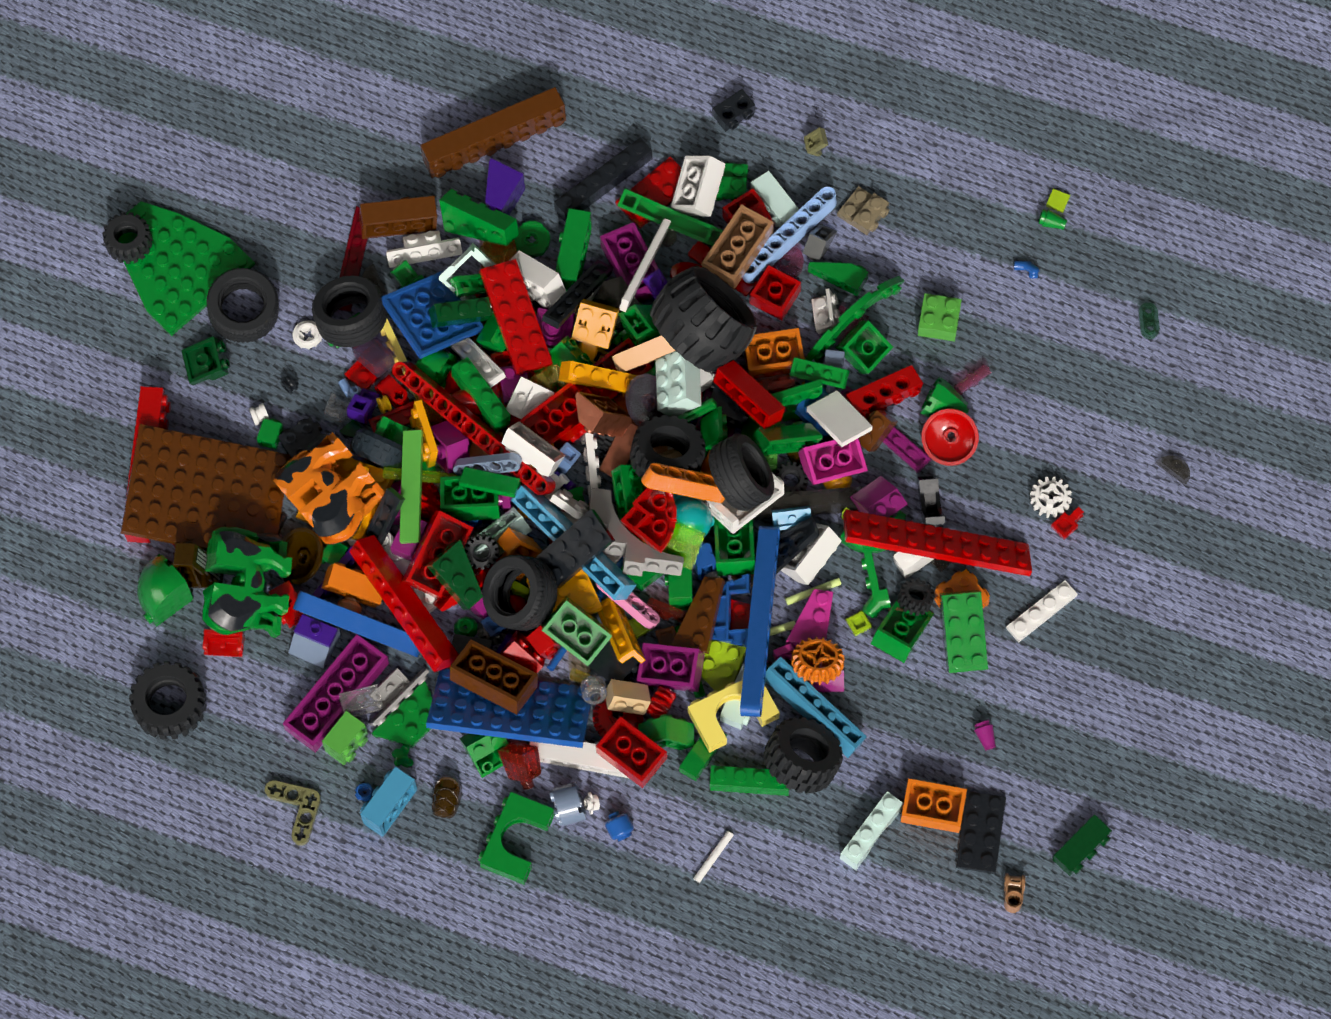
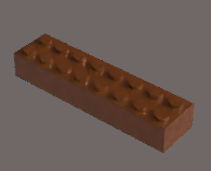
M556 87L421 144L423 162L431 178H440L446 172L459 170L464 164L469 162L475 163L485 155H494L501 148H510L515 142L526 141L536 133L543 134L550 127L561 126L566 121L565 105Z

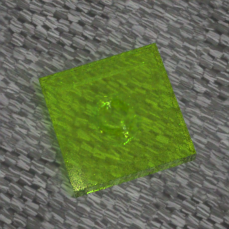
M676 522L673 536L662 552L684 557L683 567L692 570L705 533Z

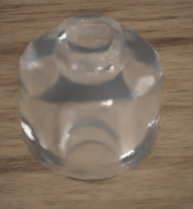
M595 675L588 676L581 682L580 689L585 702L594 705L606 699L607 689L601 677Z

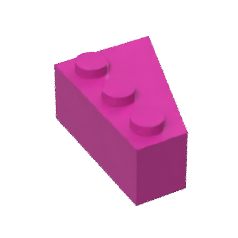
M813 590L786 640V645L792 643L795 649L797 644L800 645L801 640L806 641L808 637L813 640L816 636L818 639L825 637V640H827L833 592Z

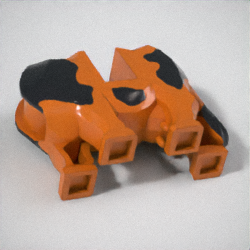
M333 432L329 436L321 434L315 437L302 452L290 459L277 472L273 480L309 522L314 532L327 545L342 543L353 537L364 517L381 502L385 491L377 482L372 488H367L361 493L366 484H371L375 480L360 462L345 480L335 472V469L339 467V463L334 464L336 460L350 458L353 455Z

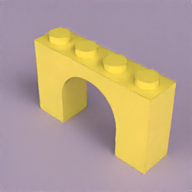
M743 678L737 683L731 682L724 687L725 689L719 692L715 690L709 693L702 700L696 699L689 704L690 706H688V714L709 753L727 744V738L717 721L716 714L724 703L731 700L741 701ZM764 687L762 715L757 717L762 727L779 719L780 715L766 687Z

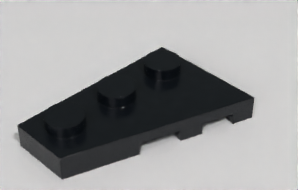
M810 517L780 533L776 574L819 536L814 518Z

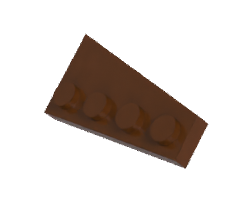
M704 576L671 646L700 649L703 653L709 654L725 583L723 578Z

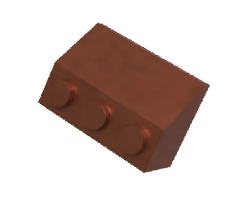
M577 392L575 395L578 419L584 425V430L590 434L598 433L602 436L606 434L610 437H623L634 417L609 397Z

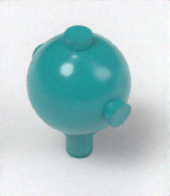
M673 494L677 507V521L673 537L682 542L692 543V545L700 544L714 525V516L711 515L709 507L702 500Z

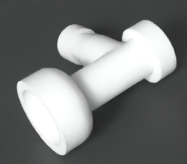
M553 473L550 476L555 481L556 486L551 494L544 495L548 500L564 484L569 482L568 477L563 473L559 476Z

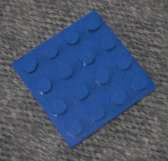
M445 270L381 297L383 306L419 359L481 333L484 327L481 322L432 328L429 309L434 304L461 301L454 292L439 280V276Z

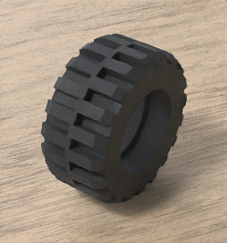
M661 415L659 418L655 416L650 418V421L645 420L641 426H638L633 437L630 451L632 468L639 477H643L651 463L700 472L706 452V444L699 430L696 431L697 427L692 423L689 424L688 420L684 418L682 420L678 419V416L674 415L672 417ZM669 446L678 450L683 456L667 458L656 453L653 448Z
M164 661V665L155 663L153 664L154 668L150 670L148 667L143 670L144 674L142 676L138 675L135 678L137 683L132 684L130 689L132 694L129 695L130 708L137 723L145 732L148 731L153 737L159 735L160 739L167 740V736H171L172 739H178L177 735L181 733L183 736L189 734L188 729L192 728L194 730L197 727L196 722L202 721L204 717L203 711L205 712L207 707L205 703L207 700L199 677L189 667H182V664L178 662L171 665L170 661ZM174 685L184 690L186 700L177 712L170 715H160L152 711L150 706L151 698L160 688Z
M794 717L782 721L780 725H777L765 746L764 759L766 767L770 769L769 773L772 777L775 776L777 778L776 781L779 784L786 785L785 788L789 790L794 789L798 793L803 791L805 793L822 791L829 786L843 761L842 747L839 746L840 742L838 738L834 737V733L831 730H827L824 724H818L813 719L807 720L806 717H799V719ZM793 749L805 752L813 761L801 758Z

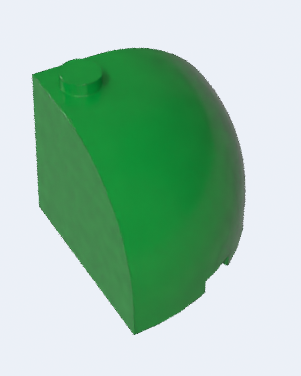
M160 554L145 565L137 584L138 600L145 612L143 616L149 624L153 622L156 627L194 600L186 580L173 565L169 566L168 560Z

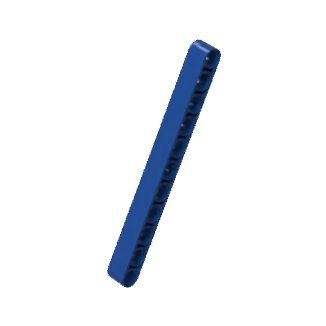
M759 526L740 702L741 716L761 717L780 540V528L778 526Z

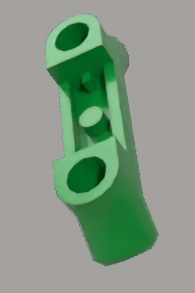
M849 543L864 553L865 558L861 559L863 570L867 569L866 586L867 589L871 588L872 594L862 607V611L871 618H877L881 610L891 608L888 590H879L872 553L879 552V548Z

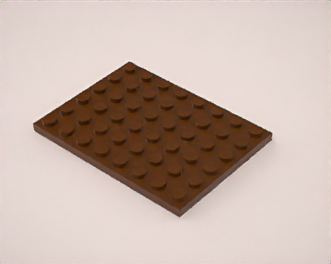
M140 424L120 533L171 544L188 541L206 551L213 531L220 527H237L255 533L278 534L284 493L273 480L277 472L290 460V455Z

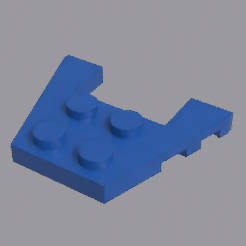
M749 574L742 575V578L735 581L730 580L724 585L713 640L746 647L748 628L731 630V595L751 593V576Z

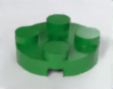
M527 221L518 228L519 235L513 240L516 251L520 250L532 258L544 255L550 245V234L543 227V224L537 221ZM530 236H534V239H536V241H534L533 243H529V241H527L526 239H530Z

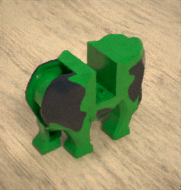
M220 527L213 531L212 538L209 540L207 547L205 571L234 575L235 577H233L231 585L215 582L203 590L202 620L209 628L222 635H231L250 629H264L273 638L280 636L282 617H274L271 613L267 612L274 611L281 616L286 614L289 606V594L280 596L263 592L265 583L263 573L273 569L283 578L291 574L292 557H286L287 542H283L282 537L276 533H255L237 527Z

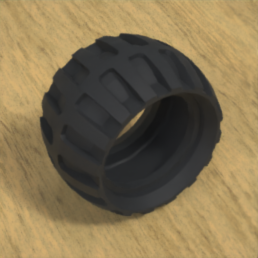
M698 265L680 272L667 282L656 297L650 312L653 324L669 345L685 360L705 372H715L717 368L733 360L735 361L746 350L757 329V320L740 295L715 273Z

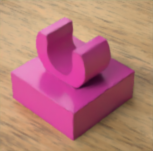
M792 643L773 650L775 661L780 657L784 660H792V652L794 650Z

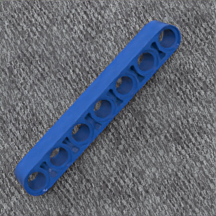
M299 591L293 606L294 610L412 656H419V650L405 631Z

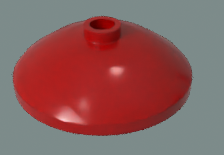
M952 408L942 409L931 415L925 422L922 429V445L927 455L935 462L947 466L959 465L967 461L976 451L979 442L978 428L974 420L965 412ZM950 432L955 434L954 439L949 438L948 434Z

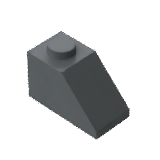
M820 224L809 234L803 254L807 255L811 260L820 261L826 254L837 231Z

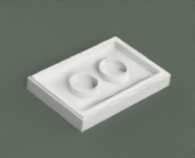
M838 391L807 406V412L841 447L872 431V425Z

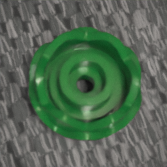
M462 616L454 624V633L474 637L477 634L478 624L472 617Z

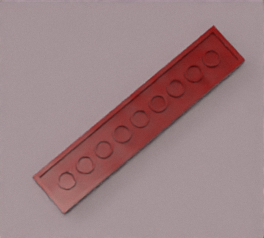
M845 509L843 513L845 542L1030 576L1032 573L1030 550L1027 543Z

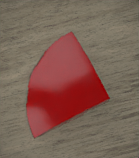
M646 488L632 503L633 507L621 519V522L636 537L662 553L674 533L677 521V507L672 493Z

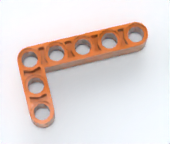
M709 453L703 461L701 472L651 463L641 478L642 484L650 489L722 503L725 500L712 477L708 461Z

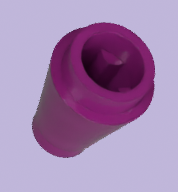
M987 720L974 725L976 729L974 731L985 751L996 748L993 724H990V721Z

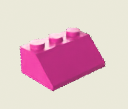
M859 439L843 447L835 440L804 447L798 452L803 471L813 485L868 471Z

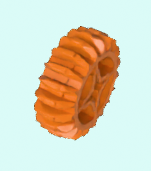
M816 636L813 640L809 637L806 641L801 640L800 645H796L795 650L792 652L791 664L798 678L803 677L804 682L810 680L811 684L818 682L821 685L822 682L828 684L830 680L835 681L836 677L840 676L844 668L845 658L838 643L833 644L832 639L826 641L825 637L818 639Z

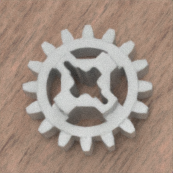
M1045 477V482L1039 479L1038 486L1033 485V491L1030 493V497H1032L1030 504H1035L1033 510L1039 509L1040 516L1046 513V518H1049L1050 514H1053V517L1056 518L1057 513L1062 515L1064 509H1069V504L1072 501V498H1070L1072 492L1066 491L1069 485L1063 486L1062 479L1057 482L1055 477L1051 481H1049L1048 477Z

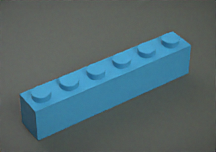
M782 657L778 658L768 668L765 682L798 713L806 717L807 720H816V723H822L826 726L827 730H831L834 733V737L838 738L839 746L842 747L843 754L847 758L860 747L867 736L808 681L804 682L803 677L798 678L797 673L794 672L793 668Z

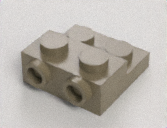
M858 186L837 212V216L865 235H868L870 231L874 232L877 229L878 221L881 217L884 219L890 211L889 202L877 194L873 193L872 195Z

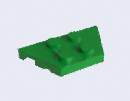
M424 681L371 734L376 738H383L413 748L431 730L426 728L432 702L427 683Z

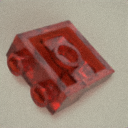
M783 371L772 373L773 376L765 377V374L754 376V379L769 393L781 392L795 387L794 379H790V374H784Z

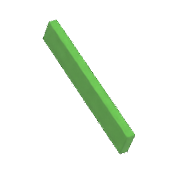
M422 430L403 431L401 496L405 500L400 511L401 544L420 543L423 463Z

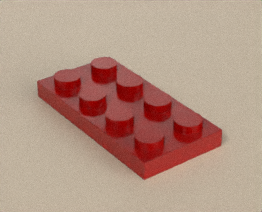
M669 157L629 191L667 207L673 201L682 168ZM620 198L615 201L616 205H618ZM620 208L639 229L650 221Z

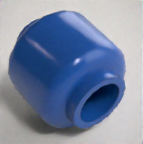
M617 811L608 816L609 820L606 821L605 827L611 839H617L619 842L632 835L631 832L634 830V826L627 813L620 814Z

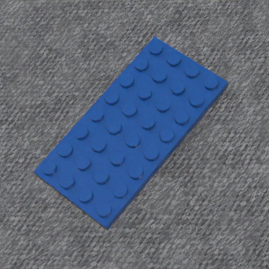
M442 669L439 671L426 728L583 748L594 688L538 681L536 690L516 715L451 681L450 669Z

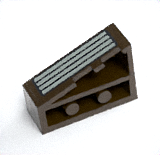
M188 541L176 543L173 565L186 580L189 588H207L215 582L223 583L224 574L205 571L207 553L203 549Z

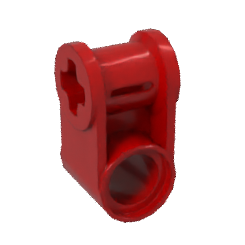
M389 374L374 387L378 394L381 393L383 396L386 395L390 404L394 408L409 403L407 391Z

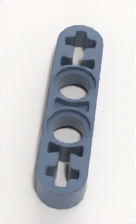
M516 453L460 458L456 460L453 471L458 476H462L464 467L491 473L514 472L519 470L522 458Z

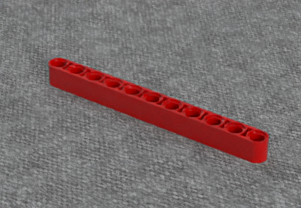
M397 362L393 365L392 373L400 382L488 455L500 454V447L503 448V453H510L505 449V445L502 444L503 437L411 362ZM403 366H404L405 369H406L405 374H403V372H402ZM417 377L419 378V385L416 384ZM431 389L433 390V396H432V397L430 396V390H431ZM445 400H446V402H447V408H446V409L444 408V401H445ZM458 412L461 413L460 420L458 419ZM472 424L475 425V431H474V432L472 431V428H471V427H472ZM486 435L489 436V443H488V444H487V442H486V440H485ZM522 462L518 471L510 472L537 495L551 494L555 490V481L550 476L540 475L531 464L527 465ZM529 470H530L531 473H532L531 478L528 477V471H529ZM543 481L546 484L545 490L542 489Z

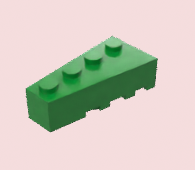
M450 189L439 200L445 232L508 246L519 235L516 218L498 210L492 211L484 203L477 204L471 201L469 196L464 195L462 197L454 189Z

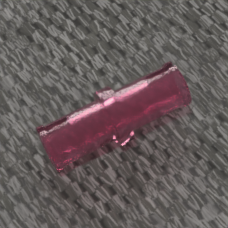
M984 364L973 373H968L966 378L954 385V389L962 395L972 386L976 387L979 381L991 374L989 368Z

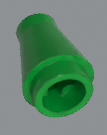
M1043 209L1038 220V224H1041L1042 227L1064 230L1067 219L1062 218L1049 209Z

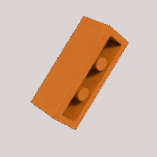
M338 562L327 567L322 589L343 597L354 598L359 603L373 608L381 604V596L367 576L364 575L363 571L348 569L345 564Z

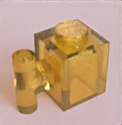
M557 364L542 369L528 378V380L553 391L554 394L556 393L555 390L560 386L564 387L568 384L567 382L558 381L560 368Z

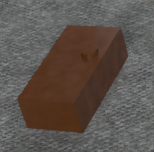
M403 197L399 200L360 204L359 220L362 239L436 231L437 210L435 197Z
M473 640L468 642L450 666L451 681L516 715L537 688V673Z

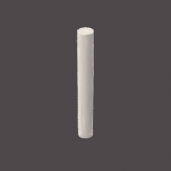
M727 831L694 876V880L699 883L734 836L731 832Z

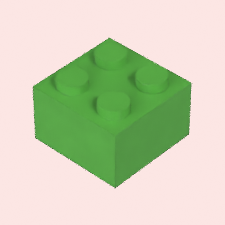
M924 293L918 336L955 342L962 299Z
M346 711L322 740L325 752L343 765L347 761L350 763L356 756L355 751L358 747H363L368 740L366 726Z

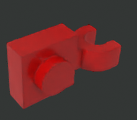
M1077 507L1069 516L1064 512L1051 524V528L1065 540L1078 528V524L1075 522L1084 516V511Z

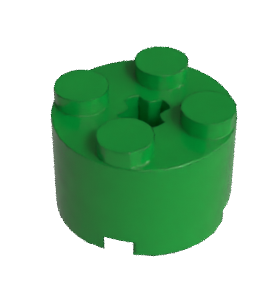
M442 349L419 359L416 366L444 388L446 386L447 374L452 366L457 363V356Z

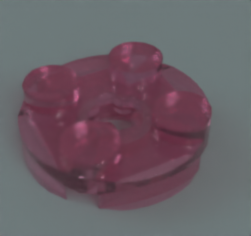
M792 247L772 267L792 278H796L803 270V254L798 248ZM782 259L790 261L786 266L780 264Z

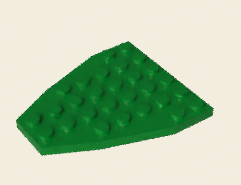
M142 201L129 211L134 216L136 214L140 215L141 219L143 218L146 221L153 241H151L152 248H149V254H144L145 258L143 260L139 258L137 263L130 261V264H126L125 261L123 262L146 312L170 336H173L207 306L206 300L209 288L217 277L234 268L251 269L255 265V262L229 237L179 213ZM125 233L119 238L118 242L123 244L130 243L135 240L137 234Z

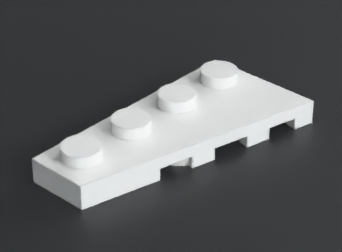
M585 433L581 438V444L586 445L583 458L585 462H588L585 473L587 481H590V485H588L590 499L591 489L601 487V477L597 475L596 468H599V458L595 456L594 450L597 449L596 437L593 438V434Z

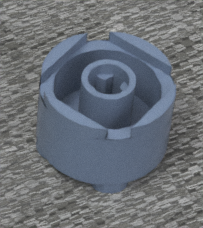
M577 782L562 785L549 791L551 801L554 802L556 807L554 814L560 826H567L587 820L582 795L577 792L579 789Z

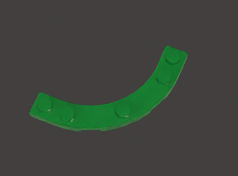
M900 276L894 277L878 285V290L872 293L868 292L838 318L839 322L831 330L828 329L805 357V360L819 363L825 357V351L835 344L834 340L854 319L861 318L865 310L879 300L887 299L891 295H897L902 289L901 285L905 280Z

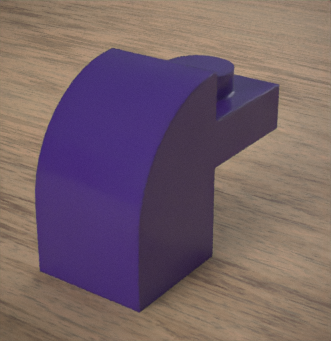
M362 388L360 394H354L349 403L347 417L360 423L368 424V420L372 418V413L377 405L376 398H380V394Z

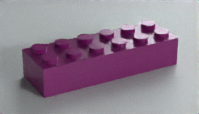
M356 634L283 722L285 731L316 753L323 745L322 740L346 711H351L388 666L387 656Z

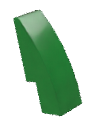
M700 737L679 766V772L697 781L718 749L709 753Z

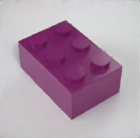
M643 643L642 653L646 661L639 663L637 682L648 685V687L659 688L663 686L673 690L699 692L705 654L700 649Z

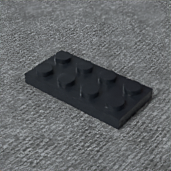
M591 509L537 555L536 558L549 566L555 576L557 588H561L611 545L615 539L597 512Z
M967 791L956 868L996 874L1006 797Z

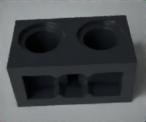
M743 89L712 108V116L725 132L729 129L734 130L744 119L749 120L755 113V104ZM743 105L746 106V108L741 109L739 108V106ZM729 115L731 118L727 119L724 116Z

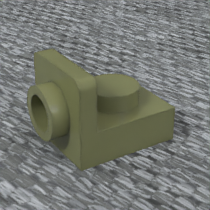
M819 127L804 136L805 148L808 154L821 156V149L829 145L824 128Z

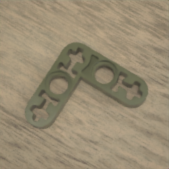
M269 781L265 786V793L268 798L300 806L291 837L296 845L303 846L307 844L310 840L321 802L319 793L305 787L280 781ZM276 786L278 790L283 791V787H285L284 797H281L282 794L280 792L271 794L269 788ZM296 790L298 797L291 800L287 797L288 792ZM311 795H314L315 799H317L312 801L311 808L314 811L308 808L309 801L307 797H311ZM304 813L312 815V819L307 823L301 821V816ZM299 824L303 827H309V829L304 828L303 834L306 837L302 838L301 841H298L296 834L301 832V827H298Z

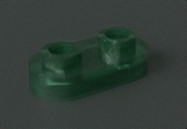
M1144 303L1140 306L1138 312L1140 333L1145 339L1151 340L1155 339L1160 331L1158 309L1152 303ZM1149 309L1151 313H1147L1145 310ZM1147 327H1152L1154 330L1150 331Z

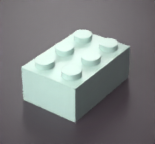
M677 351L656 359L657 411L672 417V415L678 416L701 406L700 369L685 360Z

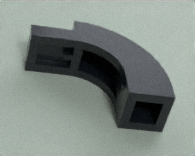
M936 475L917 477L923 524L944 528L945 516L941 509L938 477Z

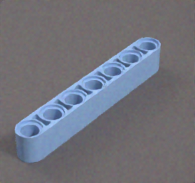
M822 188L769 237L747 270H752L753 272H746L742 277L744 282H756L763 275L768 265L773 266L836 207V192L833 188Z

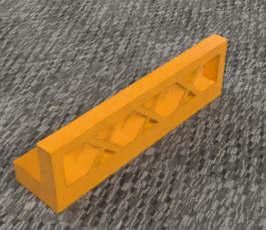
M609 597L600 602L603 610L598 611L602 624L612 631L613 636L610 642L617 659L624 663L634 656L640 663L646 661L624 609Z

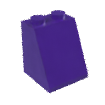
M491 158L488 168L485 204L492 211L498 210L510 215L525 191L524 174Z

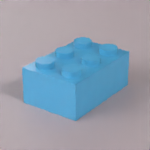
M394 767L392 771L389 770L384 777L383 784L375 788L372 793V799L369 803L365 802L360 810L363 824L383 837L416 793L415 779L397 767Z

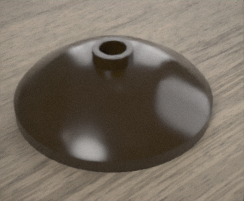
M301 527L290 531L283 538V542H287L286 557H292L291 574L288 577L281 578L285 582L289 580L291 584L295 585L310 580L318 571L323 558V544L320 537L313 530Z

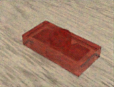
M652 597L647 603L664 620H669L670 618L682 623L686 615L685 611Z

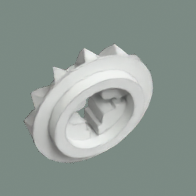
M302 321L293 330V340L301 349L307 348L309 350L312 347H317L319 342H322V337L314 321ZM311 330V336L313 337H308L305 340V336L302 333L307 334Z

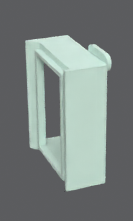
M474 243L439 276V280L452 292L456 291L450 283V279L454 277L452 274L471 255L485 268L496 265ZM475 295L463 296L460 299L468 300L476 299L477 297Z

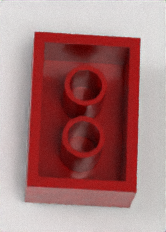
M621 716L596 745V753L641 788L648 783L667 760V751Z

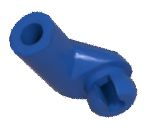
M1014 261V270H1026L1029 272V278H1038V272L1040 271L1036 265L1030 261Z

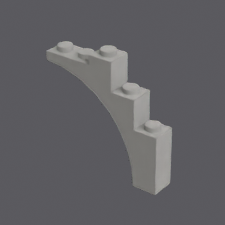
M591 489L588 511L594 509L615 539L605 549L604 554L624 557L622 574L642 576L643 571L681 576L684 557L665 552L660 553L641 542L624 527L617 517L611 501V490Z

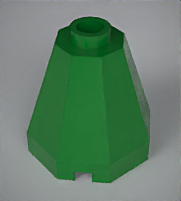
M938 377L933 384L935 388L930 389L920 414L930 417L942 409H958L968 414L969 409L967 408L968 403L946 380Z

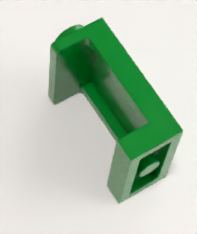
M567 335L549 351L553 364L534 370V372L555 394L568 384L567 382L558 381L561 362L575 361L588 365L593 363L590 361L589 356L580 350L575 340Z

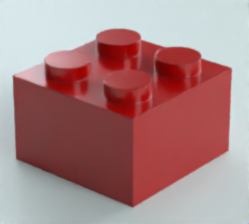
M768 265L750 294V304L783 321L801 292V282Z

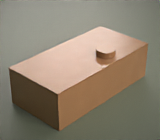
M741 204L703 260L702 267L715 273L734 290L773 233L774 222Z

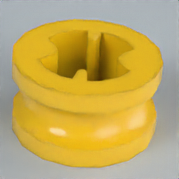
M386 395L382 399L376 398L377 405L382 414L386 410H392Z

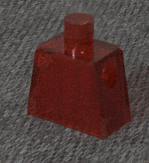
M510 742L498 750L508 778L521 781L523 790L533 788V779L541 774L538 747Z

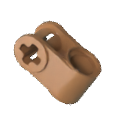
M1005 873L1004 907L1010 913H1016L1021 909L1025 890V875L1010 876L1008 873ZM1016 899L1018 904L1011 905L1008 900Z

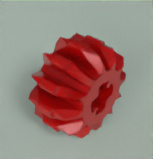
M659 687L651 699L647 714L651 715L654 719L660 718V715L668 714L675 701L676 693L672 692L669 688Z

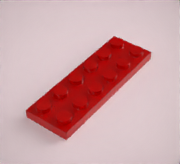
M516 259L480 269L482 281L516 376L551 366L553 362Z

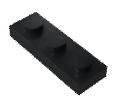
M392 487L386 489L365 533L367 537L375 535L381 545L384 543L405 500Z

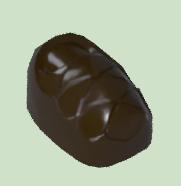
M443 775L435 785L432 798V812L437 817L450 819L455 816L462 796V786L455 776Z

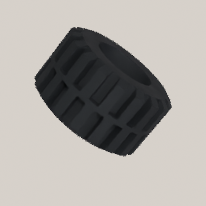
M123 212L121 216L116 214L113 220L109 219L107 221L109 225L104 226L102 236L106 249L114 260L117 259L120 263L125 261L126 264H130V261L137 263V259L143 260L145 258L144 254H149V248H152V235L148 224L143 218L141 219L140 215L136 214L134 216L131 212L126 215ZM125 233L137 234L135 240L130 243L123 244L118 242L119 238Z

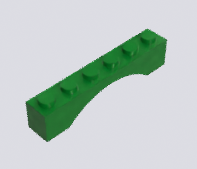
M624 189L617 205L624 210L660 225L666 218L671 221L669 229L712 247L724 231L627 189Z

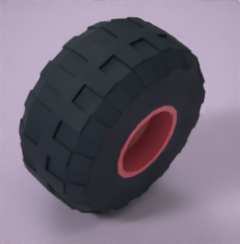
M364 428L356 431L350 444L351 453L393 472H398L402 469V445Z

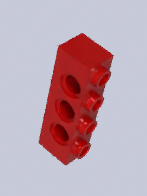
M910 365L846 394L845 399L866 419L873 411L885 410L892 404L897 405L901 403L905 398L917 396L921 392L923 382L914 367Z

